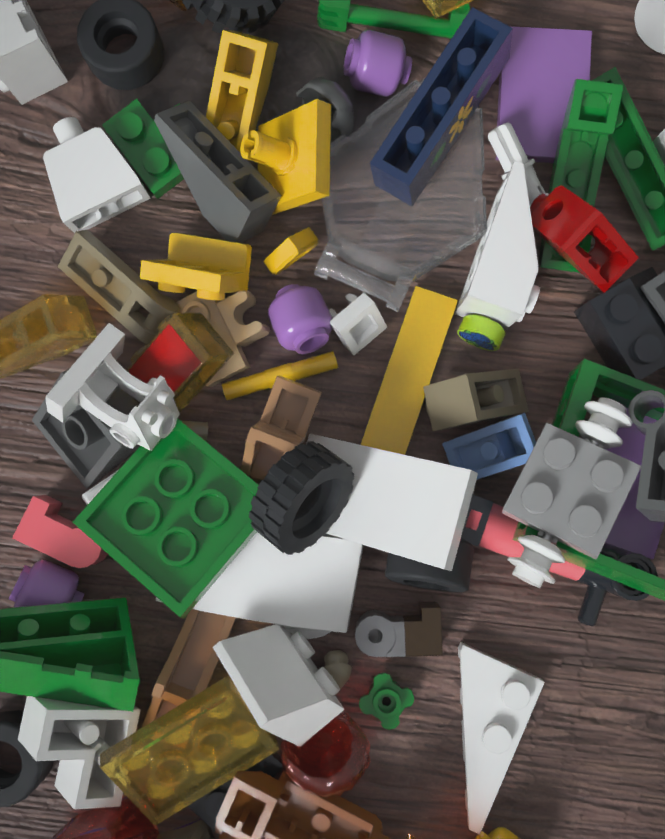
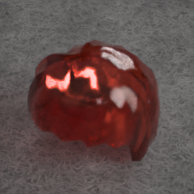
M344 711L300 747L285 739L281 742L282 762L286 768L287 775L304 792L314 793L317 796H341L344 792L352 790L354 786L359 784L360 779L370 767L371 744L357 722Z

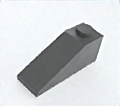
M191 101L156 113L154 121L202 215L227 241L243 243L263 232L282 195L248 160L242 158L241 153Z

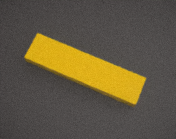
M415 286L360 445L403 455L406 454L425 398L423 387L430 384L458 300Z

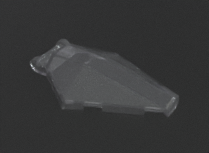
M415 79L366 117L365 124L348 137L343 134L330 144V196L322 198L328 243L317 263L314 275L328 280L329 277L381 299L387 302L385 307L396 312L399 311L413 281L482 238L487 229L486 196H483L482 174L485 169L483 111L479 106L413 206L408 205L374 184L370 161L424 79L420 82ZM340 255L347 263L356 266L362 270H365L373 275H376L382 279H385L387 281H395L396 283L395 285L390 284L384 280H381L373 275H370L337 259Z

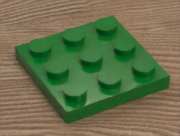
M177 418L173 431L166 438H161L152 451L140 446L75 518L73 523L180 618H185L257 533L250 524L252 520L249 518V511L252 509L251 502L253 496L257 493L259 485Z

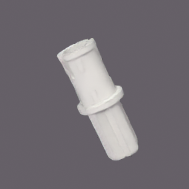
M509 122L503 123L488 133V139L505 171L501 175L503 180L514 161L524 164L529 204L531 206L536 197L545 193L532 166L535 160L534 158L528 160L512 125Z

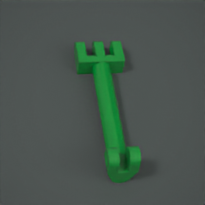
M319 0L317 24L322 29L346 32L347 23L451 39L469 13L470 4L467 0H454L448 17L440 18L351 4V0Z

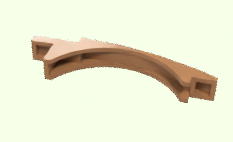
M280 375L277 376L261 420L254 424L248 433L240 470L259 485L261 480H264L268 474V470L281 459V456L295 449V446L303 444L322 392ZM194 609L189 612L151 694L153 698L143 722L142 730L182 746L186 745L220 661L213 646L219 641L229 638L236 617Z

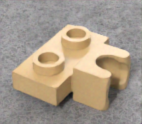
M196 291L176 302L179 310L174 316L175 321L187 346L201 362L198 369L206 386L213 387L250 368L241 346L246 347L270 333V327L261 322L254 321L247 325L243 322L245 311L256 303V298L250 291L237 292L220 302L219 300L198 298Z

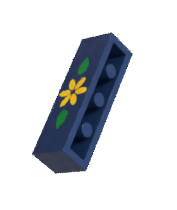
M473 7L471 8L370 161L375 186L410 206L414 205L510 59L512 27Z

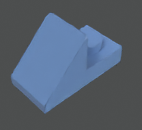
M523 413L442 444L450 465L473 470L478 473L477 479H481L526 464L536 444V440L526 414Z

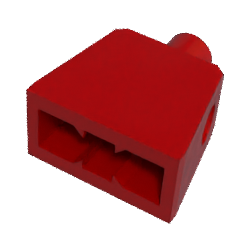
M564 186L556 187L550 194L543 193L532 202L530 211L533 229L560 256L603 293L639 258L602 212ZM586 235H591L595 238V245L590 252H586L578 245Z

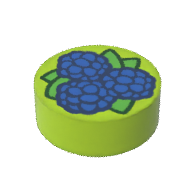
M477 314L464 316L457 331L458 336L462 340L487 351L499 350L506 334L499 323Z

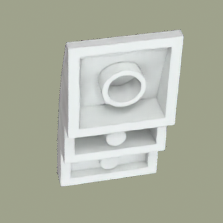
M257 532L193 609L252 621L346 633L350 622L363 545L325 534L317 540V543L307 547L303 552L287 555Z

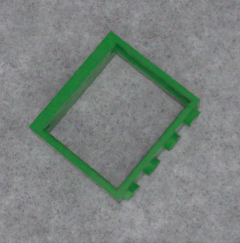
M584 358L569 373L552 425L579 437L580 433L576 429L575 423L578 420H584L587 412L584 405L587 401L591 400L592 395L599 398L612 399L628 409L630 402L637 394L643 391L654 390L665 395V390ZM653 408L645 416L659 420L663 416L665 408ZM518 522L512 540L519 542L517 540L518 537L527 535L537 536L539 531ZM557 541L556 546L560 549L567 562L665 601V579L602 554H599L595 560Z

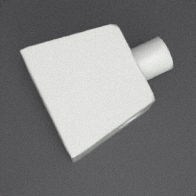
M75 117L61 119L53 126V131L60 145L46 151L43 155V160L59 215L63 223L74 233L76 231L88 230L151 199L137 175L101 127H94L84 132L78 119Z

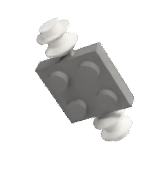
M602 397L599 398L598 402L587 401L584 407L591 416L588 421L578 420L575 423V427L583 439L546 423L502 510V514L539 531L537 536L527 535L518 537L517 540L523 546L524 551L521 557H508L507 559L516 566L512 574L517 578L538 588H541L544 581L554 584L555 579L548 572L552 563H565L566 561L560 549L556 546L557 541L595 560L598 558L641 469V465L606 450L622 446L623 440L616 433L619 428H629L633 423L630 417L626 415V407L617 401Z

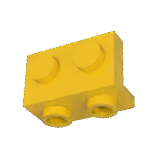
M171 233L169 236L168 259L141 260L140 279L158 282V290L165 292L184 293L186 288L197 290L198 298L225 300V293L248 291L252 247L245 243L183 233Z

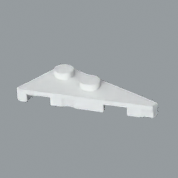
M460 642L458 657L460 658L461 673L460 703L463 720L461 721L463 760L465 762L466 775L465 806L469 830L480 834L545 682L533 674Z

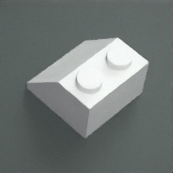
M275 624L219 641L213 646L214 651L254 719L263 730L300 747L345 710L335 696L340 691L338 684L324 667H321L319 670L310 658L315 654V651L299 631L292 634L281 625Z

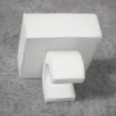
M349 293L346 295L345 298L349 305L339 314L332 308L329 310L333 317L330 320L332 328L342 344L353 355H356L387 328L375 302L365 293H362L358 298L354 294Z

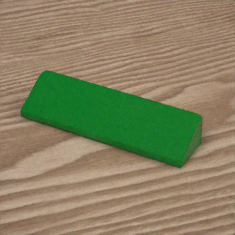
M616 67L592 80L624 85ZM624 85L614 134L608 137L605 157L652 251L665 245V165Z

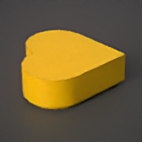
M308 227L288 237L263 262L273 275H278L313 250L319 244V239L311 228Z

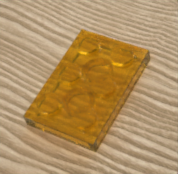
M226 676L100 753V768L156 826L234 778L237 771H245L279 750V746L274 734L259 727L229 676Z

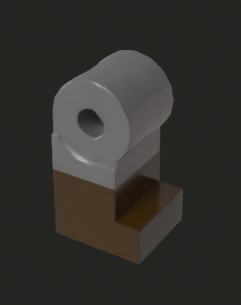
M419 602L420 615L389 616L379 610L367 611L360 616L356 623V644L363 653L373 657L443 656L441 607L438 602Z

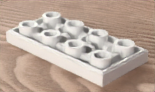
M309 434L307 443L308 441L320 443L351 465L353 468L351 471L354 473L353 489L349 495V501L340 513V517L333 523L326 534L452 571L477 480V472Z

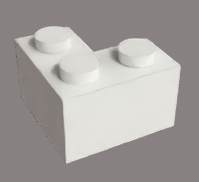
M27 696L18 741L35 761L60 760L54 786L74 810L120 807L140 709L134 705V710L131 712Z

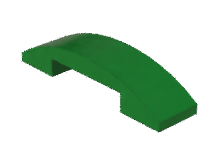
M575 79L557 145L549 194L556 187L562 185L594 207L608 137L614 134L624 85ZM586 235L578 244L586 252L590 251L592 236ZM543 238L541 239L539 267L580 273Z

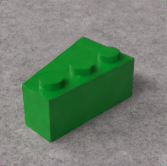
M126 598L0 609V692L133 712L140 678Z

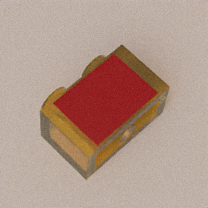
M173 313L166 317L157 328L159 333L148 345L143 346L133 354L130 360L132 364L126 370L144 383H148L151 378L157 379L160 375L163 376L167 385L175 394L173 399L179 413L235 354L202 313Z

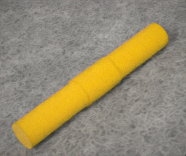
M334 351L222 383V388L226 400H231L268 388L272 389L276 377L279 375L296 381L337 369L338 364Z

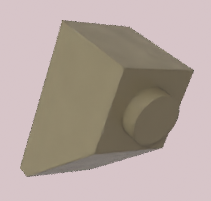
M519 369L469 373L423 387L426 398V410L430 417L433 431L462 427L529 412Z

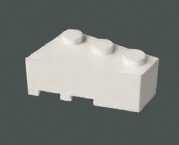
M0 0V90L3 93L10 90L21 105L67 83L68 80L27 0Z

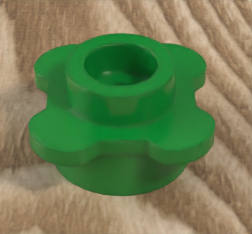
M385 672L378 673L373 679L374 683L369 688L368 694L360 697L359 708L363 714H372L378 718L383 728L388 730L395 729L400 723L399 716L406 707L412 706L414 695L410 688H401L397 682L392 680L390 674ZM389 697L391 702L388 705H384L382 699Z

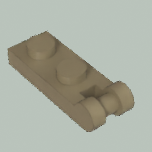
M89 230L75 232L58 268L136 338L147 345H151L163 331L165 322L172 321L179 310L177 303L170 297L158 293L144 279H140V276ZM141 306L149 312L147 317H144L139 312Z

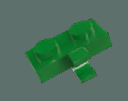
M137 98L102 124L103 128L157 199L184 180L156 123Z

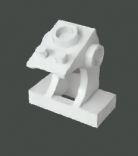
M108 323L45 396L47 412L64 423L76 407L80 405L110 426L111 429L109 431L111 435L126 447L133 449L138 444L152 451L160 439L166 438L176 425L177 417L180 414L173 399L175 394L167 385L163 376L160 375L157 379L151 378L148 383H144L127 372L116 361L123 353L125 334ZM118 387L140 402L139 406H135L129 415L119 412L106 403Z

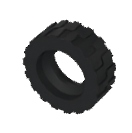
M308 441L307 444L303 445L301 443L295 446V449L286 452L276 464H273L264 480H261L257 487V493L253 496L251 502L252 509L249 511L252 528L282 553L285 552L287 555H293L295 552H303L307 547L317 543V540L329 531V528L340 517L343 508L346 507L349 495L353 489L354 473L351 471L353 468L320 443Z

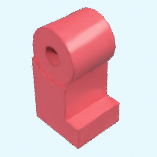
M48 495L32 497L12 539L76 568L89 567L98 564L106 558L108 553L80 530L73 521L58 515L63 504L62 502Z

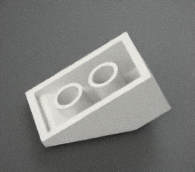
M518 161L513 162L497 191L455 311V315L461 317L477 314L490 318L499 323L504 331L513 323H520L525 313L530 314L540 292V287L534 285L539 267L524 164Z

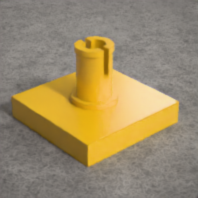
M315 99L259 125L258 131L252 130L251 133L248 132L244 135L240 146L242 158L257 162L258 172L282 195L272 215L330 196L331 104Z

